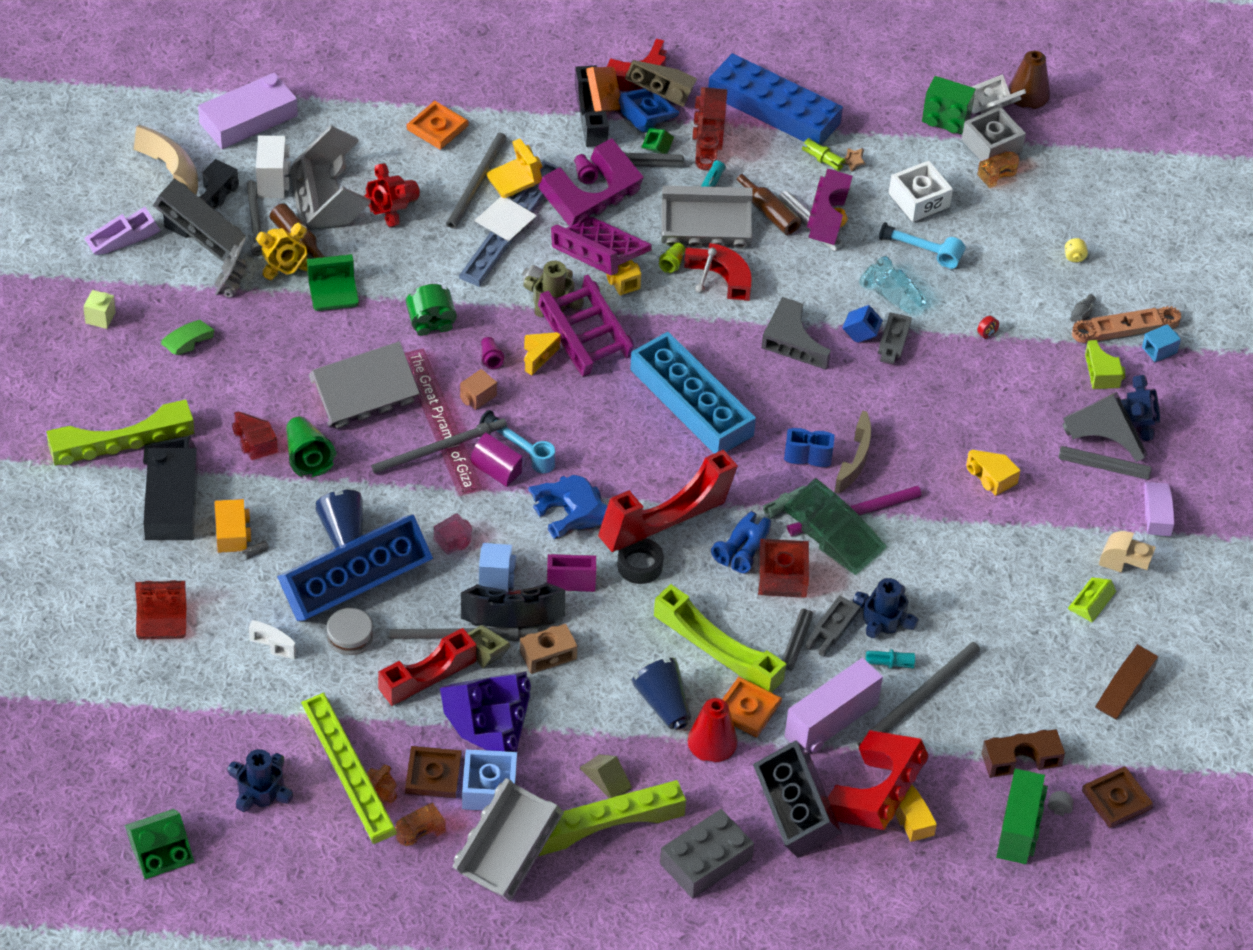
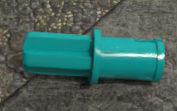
M890 649L889 652L869 650L866 651L865 660L869 664L887 665L889 669H892V667L914 669L915 653L894 652L893 649Z

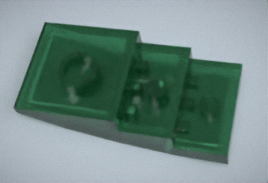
M817 478L812 480L784 506V511L802 524L801 530L819 543V550L854 575H857L886 549V545L871 527L836 493Z

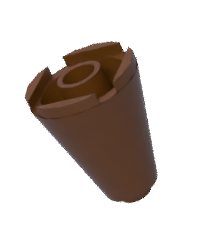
M1036 50L1027 52L1008 86L1010 94L1023 89L1026 91L1025 94L1020 95L1021 100L1014 102L1015 105L1022 108L1030 107L1037 109L1049 101L1050 87L1046 56L1042 52Z

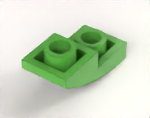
M196 320L168 334L162 339L161 345L170 350L171 353L181 355L185 352L193 351L195 342H202L203 340L213 338L214 329L203 321Z

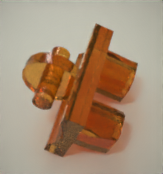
M385 764L380 770L370 768L367 771V775L382 804L385 801L393 803L398 797L394 790L397 787L396 782L390 774L391 767Z

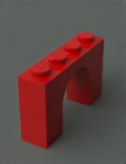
M869 730L858 748L862 759L870 767L891 770V774L881 784L867 789L835 785L828 796V800L837 822L885 830L889 821L893 819L898 806L905 799L912 783L915 782L921 768L926 764L929 756L920 738Z

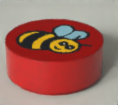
M991 315L986 316L978 325V334L984 339L995 334L999 328V320Z

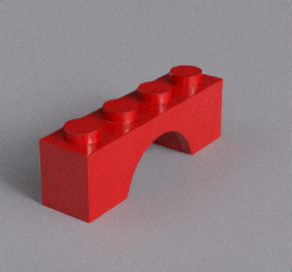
M461 628L442 638L434 652L424 660L411 665H405L399 660L378 671V689L390 705L393 706L476 662L477 644L464 628Z

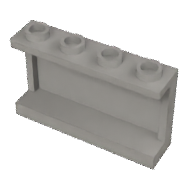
M663 186L661 243H666L670 247L675 243L689 244L691 247H701L702 244L709 243L722 246L734 245L735 248H746L747 245H751L752 188Z
M400 341L314 369L309 374L311 383L316 384L329 419L327 422L328 427L335 425L336 429L350 424L348 420L357 418L358 421L370 418V413L378 410L380 414L391 411L393 409L392 406L399 403L401 407L415 402L414 398L419 395Z
M505 778L503 783L497 786L490 805L483 809L478 825L470 831L467 838L468 841L463 850L456 854L453 868L463 876L511 902L564 812L558 805L549 800L547 802L517 786L510 779Z

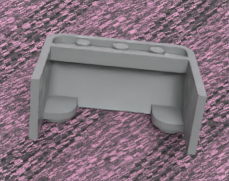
M331 125L291 166L290 173L298 217L309 229L348 225L371 203L369 198L343 186L338 190L336 178L346 170L345 155L359 140Z

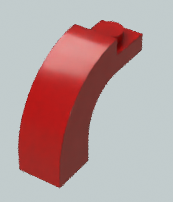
M656 38L649 55L640 61L665 67L667 50H664V40ZM610 58L607 67H615L619 90L631 91L643 88L625 79L632 62H623Z
M709 243V249L715 248L717 254L713 256L709 271L720 274L726 280L728 286L727 299L750 301L752 279L751 271L746 261L738 253L725 246ZM686 248L684 268L704 270L709 256L708 249Z

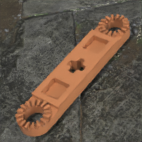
M1166 306L1159 309L1150 308L1091 318V320H1081L1074 323L1072 337L1080 343H1087L1091 340L1101 341L1148 333L1166 324L1173 329L1180 324L1181 312H1179V309L1176 310V307ZM1165 315L1173 316L1174 319H1171V321L1170 319L1167 320ZM1084 329L1089 333L1084 335V333H1079L1078 330Z

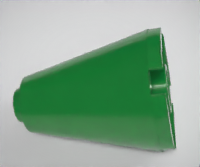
M298 416L292 418L286 425L289 463L293 472L300 477L312 474V477L325 474L332 468L334 457L337 455L333 443L305 417Z

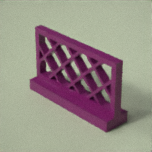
M590 217L581 223H576L567 228L558 224L551 227L553 248L611 276L618 273V265L652 251V244L594 217Z

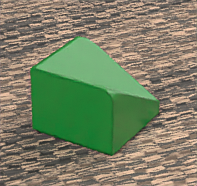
M649 128L641 148L658 154H668L674 136L666 130Z

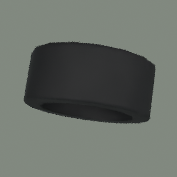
M644 538L620 549L617 557L618 572L631 583L646 584L656 580L662 573L664 555L662 548L653 540ZM633 553H646L652 556L655 562L648 568H636L628 564L626 558Z

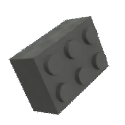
M720 809L661 847L660 864L693 899L752 860L754 842Z

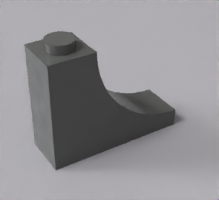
M782 297L763 333L761 348L826 370L829 365L831 350L815 342L805 331L801 321L804 304Z
M1117 392L1063 418V428L1068 436H1072L1073 440L1089 435L1104 436L1124 446L1136 462L1148 455Z

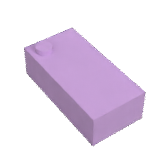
M275 73L198 105L199 123L221 149L298 116L297 98Z
M864 658L859 659L788 709L784 737L790 743L797 740L809 753L811 751L816 753L822 748L824 742L878 705L883 676Z

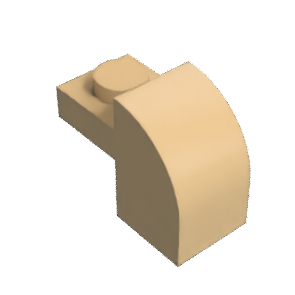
M1115 532L1109 536L1099 565L1121 573L1125 563L1148 570L1156 547L1134 540V533Z

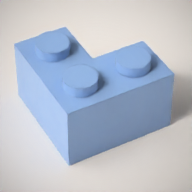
M483 543L479 563V585L503 589L506 591V594H508L509 589L514 588L516 555H512V545Z

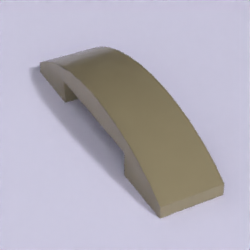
M862 410L856 426L854 441L860 442L855 458L852 464L842 463L836 478L835 493L839 494L847 489L860 475L866 463L871 438V423L867 411Z

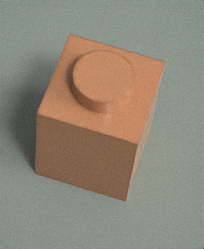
M482 369L460 383V398L462 402L467 406L471 405L475 410L497 396V381Z

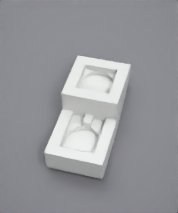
M255 620L251 621L249 626L250 641L270 645V653L272 655L295 659V642L289 636L265 623Z

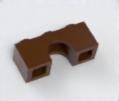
M1057 729L1039 730L1028 734L1018 733L1002 738L993 737L984 740L981 752L989 778L1014 774L1017 762L1016 757L1027 756L1033 759L1038 770L1062 767L1065 757V751Z

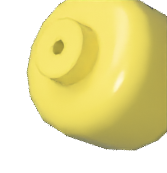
M1074 238L1065 244V255L1069 261L1081 262L1085 260L1088 250L1084 240Z

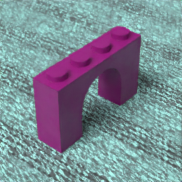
M612 138L596 146L590 158L605 177L608 184L606 190L598 193H589L579 189L561 167L542 177L539 185L540 191L569 226L589 219V216L594 213L600 215L606 210L608 205L613 204L615 206L624 199V196L628 194L632 196L641 189L640 185L644 177Z

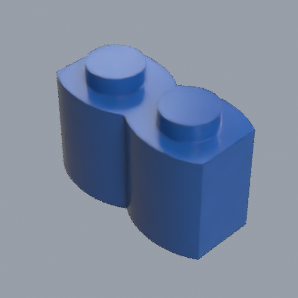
M790 428L787 430L784 460L792 464L808 463L816 467L831 466L835 435L826 431L810 432L802 428Z

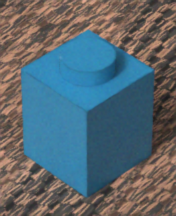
M1166 324L1145 333L1142 348L1154 362H1158L1178 353L1181 339L1178 333Z

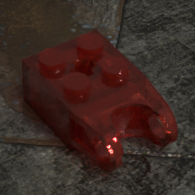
M701 87L700 96H696L695 109H699V112L695 111L694 125H698V127H693L692 140H697L695 165L701 170H710L713 162L717 160L718 150H722L727 89ZM707 158L710 159L712 162L709 164H703L700 162V160Z

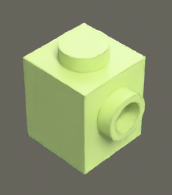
M92 290L83 306L85 323L105 329L108 328L116 313L114 295Z

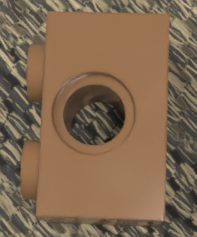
M566 624L552 626L547 630L535 634L531 633L520 638V654L531 674L577 659L578 646Z

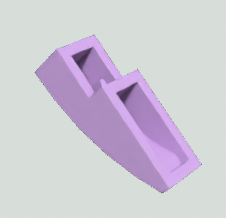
M143 207L128 218L121 214L84 239L93 253L100 255L148 239L161 230L146 207Z
M1145 482L1147 534L1171 536L1174 527V511L1169 484Z

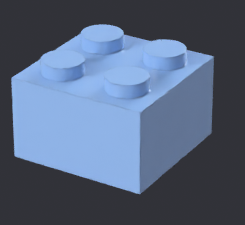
M466 749L462 809L483 811L487 805H490L497 786L503 783L505 778L510 779L514 784L516 783L517 752Z

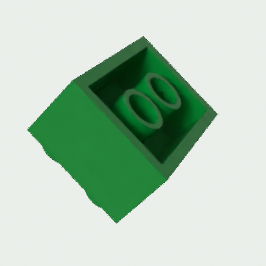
M1015 768L996 858L1027 864L1028 856L1034 857L1044 810V801L1048 786L1043 785L1045 775Z

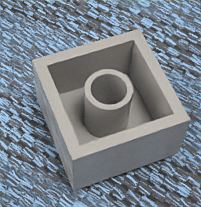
M997 107L965 121L962 141L986 167H989L1021 153L1026 133L1001 107Z

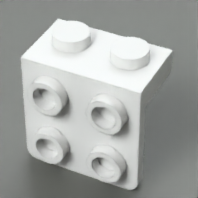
M1002 74L972 86L976 88L972 112L973 114L977 112L983 114L997 107H1004L1021 100L1020 95L1025 94L1026 91L1023 89L1010 94Z

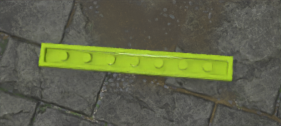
M323 692L302 701V707L372 844L374 845L397 835L388 813L325 693Z

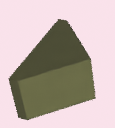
M483 625L468 633L477 644L476 661L482 668L503 657L511 647L510 642Z
M599 754L580 767L583 773L608 798L623 795L632 789L617 756Z

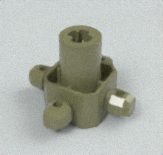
M560 261L547 262L539 279L533 276H527L524 279L523 286L525 289L533 292L535 315L540 318L544 317L538 307L541 293L549 290L552 297L557 299L574 292L573 272L567 269ZM581 298L560 307V310L563 313L568 305L570 308L579 310L584 305V299Z

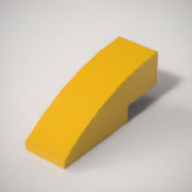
M912 784L906 793L905 799L895 811L896 818L900 826L903 825L910 842L934 836L937 826L928 806Z

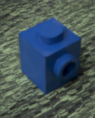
M870 305L849 312L842 329L854 342L859 343L877 336L883 319Z

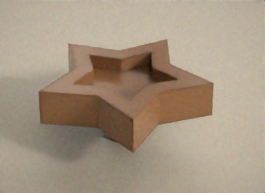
M850 148L847 149V156L844 159L846 160L845 164L849 165L851 171H854L858 166L866 165L862 159L863 148L856 151Z

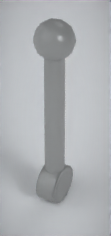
M715 248L708 250L709 256L700 283L695 287L697 293H703L705 290L704 282L713 256L717 254Z

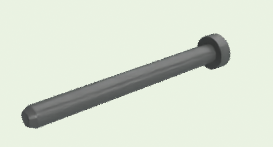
M249 180L247 182V192L253 234L251 253L253 256L263 255L262 246L256 240V237L261 232L256 183L253 180Z

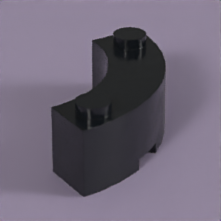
M546 582L536 587L521 589V594H506V591L503 589H494L476 584L461 592V619L471 622L474 626L485 625L504 628L553 624L555 620L565 616L566 590Z

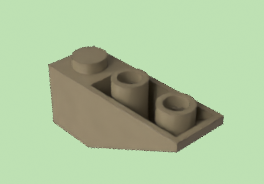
M636 60L632 61L625 77L626 80L684 107L697 81V78L678 69Z

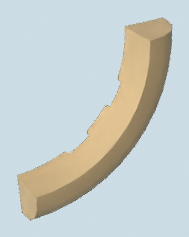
M136 126L133 150L144 153L156 160L162 159L166 162V167L173 175V179L175 178L179 182L184 183L190 191L197 195V169L188 153L169 137L148 127Z

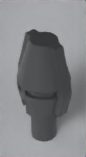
M1089 294L1086 299L1075 305L1070 318L1071 322L1077 323V321L1080 322L1089 318L1095 306L1096 298L1094 295Z

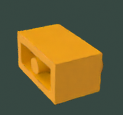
M244 499L215 501L218 553L237 552L247 549V542H251V527L246 528L245 523H250L249 508L244 509Z

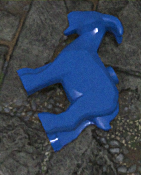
M579 475L562 476L559 482L544 483L528 487V491L532 494L535 503L538 501L537 504L533 505V508L539 517L545 515L546 511L554 506H563L568 514L564 519L548 525V531L553 539L565 535L568 530L590 529L602 525L607 505L602 503L599 489L596 486L592 487L587 478Z

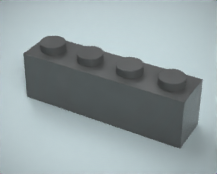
M175 178L160 193L153 204L156 209L223 262L226 257H229L235 244L239 246L246 236L237 226L227 221L220 212L211 208L201 197L196 196L184 183L179 182Z

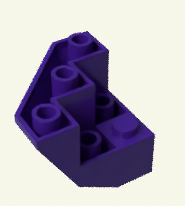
M527 671L474 679L440 688L443 712L461 738L487 751L517 752L530 699L531 682L527 677Z

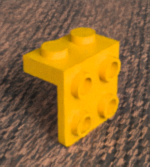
M520 138L512 141L517 159L486 173L488 180L502 198L513 196L520 191L533 187L542 180L540 172L542 163L539 157H534L531 147L525 145Z

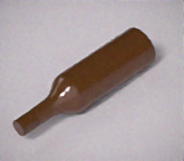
M743 174L737 177V181L744 188H752L753 205L786 236L800 228L801 218L766 187L756 186Z
M282 203L272 209L269 216L270 220L279 229L283 228L291 233V228L296 223H301L307 228L304 238L300 239L306 246L307 253L313 258L325 257L317 247L316 236L287 204Z

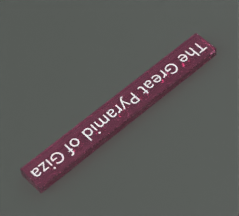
M424 348L404 353L419 391L417 397L436 442L460 434ZM464 443L440 451L458 496L482 491L481 483Z

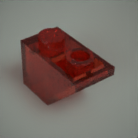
M240 411L234 412L235 422L232 423L234 435L241 438L240 447L243 454L248 453L250 460L278 453L277 437L269 421Z

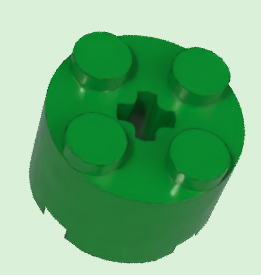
M440 284L423 285L416 289L417 293L407 296L406 306L417 335H428L432 330L439 329L440 332H448L453 329L452 324L455 322L457 314L451 292L447 287L443 289Z

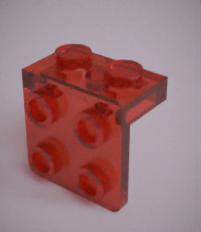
M177 580L135 582L137 603L136 637L138 639L184 638L186 636L187 619L186 582Z

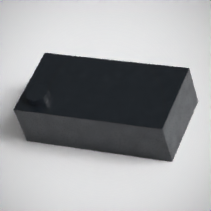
M148 448L143 521L145 540H194L198 473L197 448Z
M797 740L753 764L784 844L797 858L842 834L811 756Z

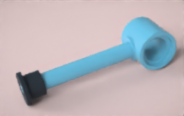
M887 222L883 223L879 233V239L881 240L882 238L888 240L895 239L938 253V263L950 269L957 267L966 250L965 244L958 238L949 237L940 245L897 231L895 227L888 226Z
M488 410L482 415L479 424L484 422L488 424L499 420V418L494 415L493 411ZM508 427L497 430L498 433L530 454L531 465L536 472L549 473L555 468V447L550 442L539 441L532 445Z

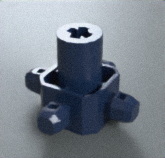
M1138 375L1133 377V388L1136 391L1127 393V398L1121 399L1134 427H1141V430H1139L1141 439L1149 441L1155 437V429L1152 428V425L1160 423L1159 402L1156 389H1146V386H1148L1147 378L1145 375Z
M882 579L871 596L865 592L857 591L853 597V603L859 605L860 608H864L863 619L867 625L866 635L870 638L878 637L881 632L886 634L896 633L900 625L909 630H915L918 625L919 619L911 613L907 614L909 602L905 595V586L895 579Z
M256 749L247 755L246 764L238 761H232L229 764L227 772L237 780L239 797L236 800V808L238 810L246 812L254 804L259 807L270 806L275 798L276 801L286 804L292 800L293 791L284 785L282 767L285 760L283 755L279 753L270 755L266 750Z

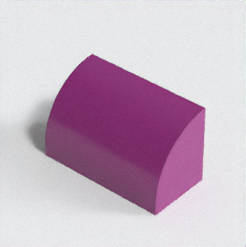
M485 433L475 445L470 463L507 487L522 473L523 456L488 433Z
M548 554L547 582L566 591L595 592L596 556Z

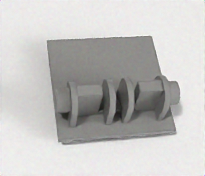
M243 238L239 246L235 244L229 257H226L221 267L223 271L219 274L214 284L218 287L215 295L219 291L223 292L228 298L236 295L247 269L246 261L244 259H237L245 238Z

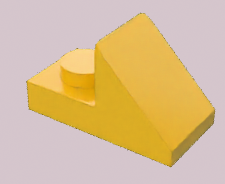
M555 332L525 335L524 349L528 351L524 358L525 372L533 375L560 349L561 334Z

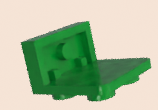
M353 254L307 259V277L312 305L315 311L349 308L359 305L354 279Z

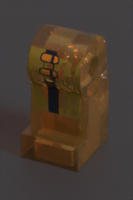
M1004 152L980 161L977 175L988 188H992L997 185L998 179L1016 175L1019 157L1013 152Z
M432 802L397 821L395 825L396 839L401 845L410 846L416 843L418 838L433 831L436 836H439L446 832L445 819Z

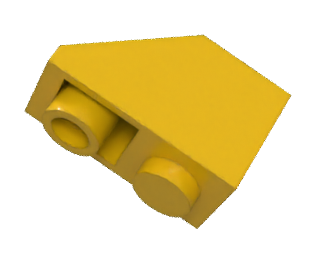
M971 450L968 453L966 463L970 474L976 475L981 480L983 487L988 491L990 490L995 496L1018 484L1021 470L1006 455Z

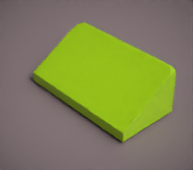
M1091 577L1068 607V610L1093 623L1116 593L1112 580Z

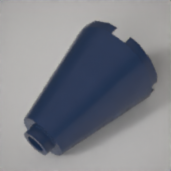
M342 490L343 494L340 495L330 492L320 497L315 503L316 513L334 548L363 536V499L361 493L356 490Z
M673 657L669 658L671 662L667 663L660 659L639 670V677L637 679L633 677L632 684L668 728L680 730L689 724L688 721L691 719V714L679 664Z

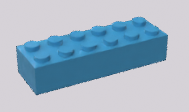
M669 332L660 335L631 352L630 370L713 453L721 450L727 452L754 436L756 417Z

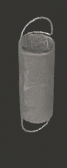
M262 541L243 550L242 554H245L246 559L269 549L268 543Z

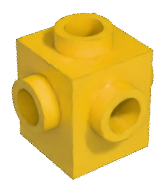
M632 259L618 265V273L612 276L606 273L609 284L615 287L620 296L641 288V270L639 265L634 263Z

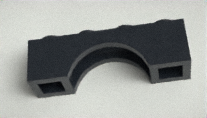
M597 65L575 66L574 86L586 147L598 146L607 141L609 133L606 111H594L587 75V68L597 67Z
M217 159L203 171V186L206 191L200 197L211 208L215 209L218 205H222L226 196L231 191H236L239 186L238 169ZM163 214L165 228L185 238L189 236V234Z

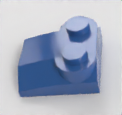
M647 89L621 93L619 98L621 113L641 132H648L649 128H654L656 123L677 117L680 113L665 98Z

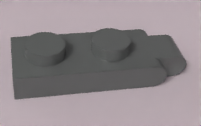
M889 313L878 349V354L881 355L880 362L894 365L895 359L901 358L912 317Z

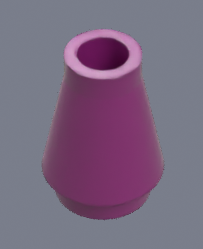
M577 155L574 163L578 180L584 184L594 183L598 179V168L587 159L586 155Z
M492 337L483 338L481 341L482 363L489 369H498L503 364L504 353Z

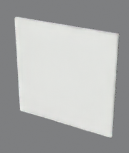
M500 197L474 221L505 240L510 241L537 215L508 198Z

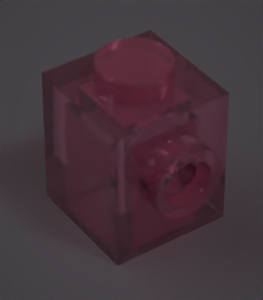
M456 513L434 526V541L447 555L458 549L463 550L471 542L472 526L466 519L463 520Z

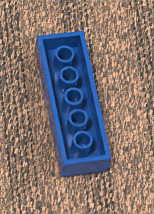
M731 53L709 77V96L803 142L810 138L819 145H822L841 124L843 106L734 53Z
M412 514L403 516L278 575L277 578L296 620L301 621L432 560L433 557L416 518Z

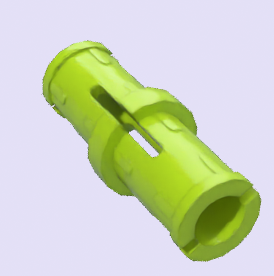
M810 138L804 142L807 147L802 146V150L817 158L818 162H824L836 169V171H840L844 165L841 163L845 164L846 160L831 152L829 147H823Z

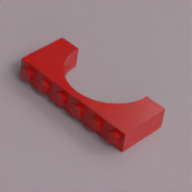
M725 450L707 456L698 472L682 490L664 503L650 509L643 510L644 506L630 490L610 498L598 537L613 553L724 504L738 465Z

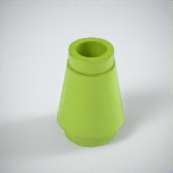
M675 243L660 255L659 267L662 271L673 273L679 269L686 252L685 246L681 243Z

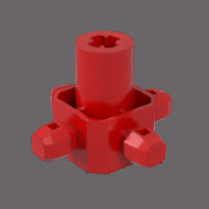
M386 163L375 165L374 170L377 180L367 183L364 197L371 200L368 206L372 213L375 215L385 213L388 227L399 225L400 220L397 210L407 208L409 202H415L419 198V186L416 181H404L399 175L389 177Z

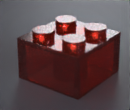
M760 539L758 595L807 598L809 584V541Z

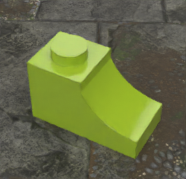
M1097 340L1088 341L1085 358L1092 388H1120L1121 381L1125 380V367L1121 366L1119 357H1113L1105 353L1098 345Z

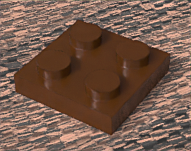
M411 746L405 794L456 798L462 750Z
M1126 766L1086 783L1082 787V792L1109 828L1143 814L1153 807V802Z

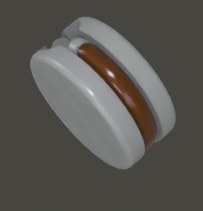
M345 608L335 612L327 623V640L330 647L343 655H357L367 650L373 641V623L369 615L356 608Z

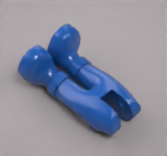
M750 511L736 525L727 542L718 541L714 543L711 548L713 558L726 567L731 562L733 570L739 573H747L754 564L753 557L770 531L772 521L764 517L757 525L755 524L757 513ZM745 540H747L746 544L742 547V549L738 551L741 544Z

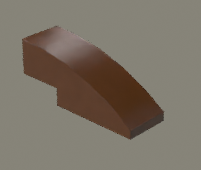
M1137 644L1112 678L1095 708L1117 720L1141 690L1145 680L1156 668L1159 656Z

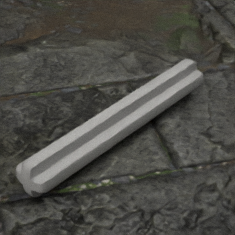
M788 191L781 193L779 199L801 218L802 222L807 226L810 211ZM837 237L834 245L825 244L833 251H837L842 248L843 241Z

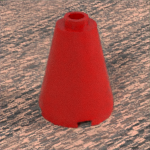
M712 698L705 702L689 731L688 747L698 759L713 761V763L729 759L737 748L738 739L729 706L720 698Z

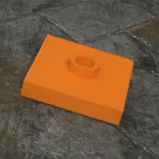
M615 67L587 68L594 111H620V92Z
M433 101L407 123V130L441 150L468 127L469 121L437 101Z
M739 676L722 699L729 706L734 727L756 738L782 702L781 697Z

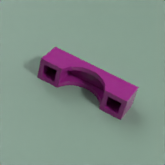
M827 168L825 177L820 176L806 227L810 229L808 238L832 245L835 244L843 215L832 206L845 205L852 175Z

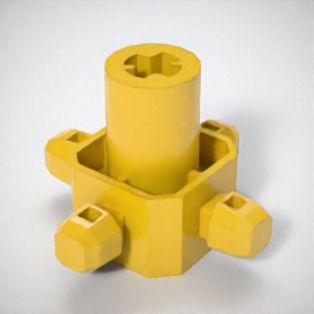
M299 222L291 228V233L283 228H275L267 233L260 232L256 240L262 246L263 257L268 262L262 271V275L270 281L278 275V270L286 275L295 273L298 268L307 271V259H309L307 257V248L300 240L307 233V228Z

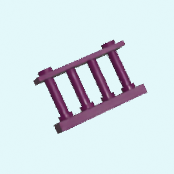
M589 274L584 276L582 289L557 299L552 297L548 290L540 294L538 302L539 309L554 333L561 334L560 343L582 377L591 374L594 361L621 351L627 359L631 357L634 347L632 338L626 335L601 295L597 282L593 281ZM586 296L593 306L571 316H564L560 310V307ZM597 314L604 323V325L580 335L575 334L571 325ZM606 333H610L615 343L591 353L586 352L582 343Z

